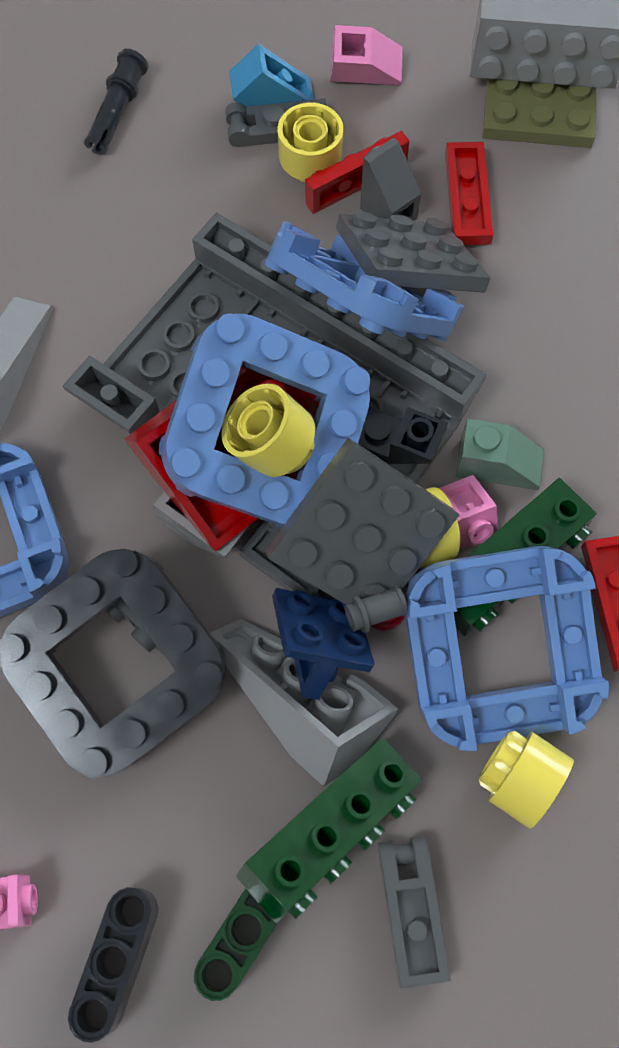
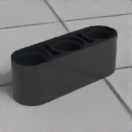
M131 887L121 889L111 897L106 907L69 1009V1028L73 1035L82 1042L92 1043L101 1040L114 1031L123 1018L158 915L157 900L146 889ZM132 896L138 897L145 909L141 922L135 926L126 923L122 916V907L125 901ZM111 947L121 949L126 957V967L120 976H113L105 969L104 958ZM92 999L99 1000L107 1009V1022L103 1028H94L86 1019V1007Z

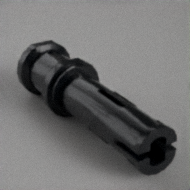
M125 48L118 53V65L114 73L108 76L106 80L107 94L89 134L84 140V145L88 149L95 143L92 152L97 155H105L107 153L109 143L127 103L137 96L138 82L141 76L146 74L149 69V64L145 57L135 50Z

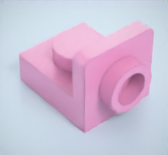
M474 475L439 488L445 493L453 509L459 514L457 521L460 531L461 550L485 542L498 530L497 506Z
M16 874L0 878V929L31 926V915H35L37 911L38 895L35 884H30V875Z

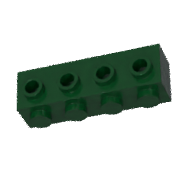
M559 477L467 557L533 546H546L563 550L569 545L574 550L591 535L592 531L588 526L597 513ZM520 598L510 599L508 601L511 604H514ZM504 601L457 608V612H454L456 628L463 636H466L473 628L482 632L500 615L495 609Z
M382 737L248 859L236 877L275 923L288 912L296 920L318 898L312 891V888L323 877L332 884L352 864L346 855L357 844L365 851L385 831L379 823L389 813L397 820L417 800L410 792L423 779Z

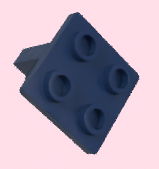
M275 589L272 599L283 653L287 657L294 658L302 697L320 700L328 683L333 682L336 678L338 667L371 672L375 663L366 633H363L361 630L354 632L351 629L345 614L344 606L346 604L337 599L332 600L309 595L300 590Z

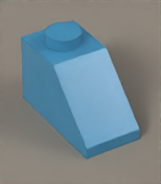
M257 44L229 71L233 100L244 104L246 107L314 100L311 78L260 44Z

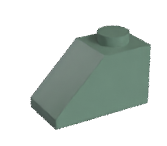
M467 418L460 440L455 477L466 478L474 475L478 481L539 490L544 449L511 425Z

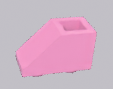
M335 25L331 43L330 81L401 85L402 46L372 27Z

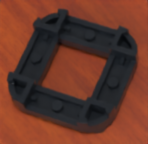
M129 549L110 550L93 558L19 614L6 628L3 637L0 638V664L6 679L63 759L75 770L89 778L113 775L132 765L211 705L221 693L220 691L226 676V656L222 646L213 639L164 573L163 566L152 557ZM122 598L175 669V672L104 725L53 653L56 652L55 648Z

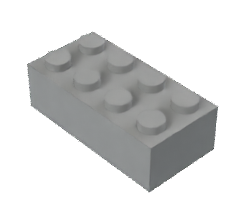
M480 0L471 46L470 77L615 89L619 80V0Z

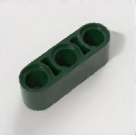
M246 888L201 956L194 970V983L197 991L204 998L211 1001H221L228 998L238 988L279 921L275 923ZM244 914L255 916L261 926L259 939L253 944L240 942L234 933L236 920ZM214 959H221L227 962L231 968L232 980L226 988L217 989L212 987L207 980L206 969L208 964Z

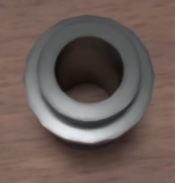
M398 586L364 599H360L358 596L352 597V603L344 606L351 629L354 632L361 630L363 633L369 632L372 625L398 616H405L408 612L405 597Z

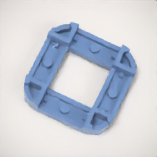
M282 223L264 263L268 268L281 274L287 275L291 273L296 276L295 284L315 294H318L320 291L328 296L326 303L340 312L350 314L352 311L361 316L359 324L374 333L383 335L386 329L401 337H405L408 332L421 339H426L430 335L444 342L451 335L465 307L456 302L457 297L453 294L439 289H427L424 296L409 287H398L384 278L366 275L340 235H336L331 249L319 247L321 242L319 239L292 223Z
M225 314L206 328L192 345L190 351H193L180 392L166 433L160 440L159 455H162L164 468L169 478L176 485L175 488L190 497L197 496L276 524L275 527L282 528L349 437L356 443L359 442L369 408L370 376L365 369L359 367L347 355L252 315ZM241 366L316 396L315 401L319 402L314 418L315 446L307 463L298 470L296 479L284 475L275 478L269 477L247 466L236 457L214 450Z
M0 443V497L19 550L17 553L19 560L0 566V617L33 605L68 578L67 571L69 566L67 547L38 468L25 450L7 443Z
M533 546L437 562L424 568L410 579L405 595L408 608L405 622L417 702L423 720L440 740L456 746L462 751H477L478 744L501 741L508 731H516L524 737L530 732L542 734L564 730L570 735L586 729L584 724L597 712L603 698L608 699L609 681L604 679L601 673L590 589H596L591 572L587 571L574 556L551 547ZM540 595L551 681L466 695L454 612H457V608Z

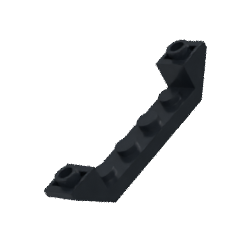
M369 407L358 444L387 464H431L448 427V423L410 407H407L402 420Z

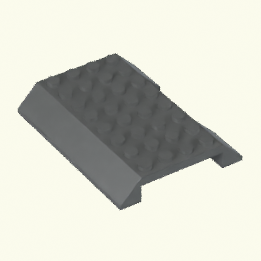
M216 212L192 239L195 260L103 364L89 355L63 385L65 391L131 434L177 400L193 353L190 350L197 337L225 314H248L327 346L351 358L359 367L365 369L370 376V408L402 420L407 407L447 422L448 427L432 460L433 462L458 428L487 374L427 338L421 339L408 332L405 337H401L386 329L383 335L362 327L359 324L361 316L352 311L350 314H346L332 308L326 303L328 296L320 291L318 294L300 288L295 284L297 277L291 273L285 275L268 268L264 263L272 245ZM431 464L388 465L415 483H418ZM269 522L270 528L276 532L281 530V528L275 527L276 524Z

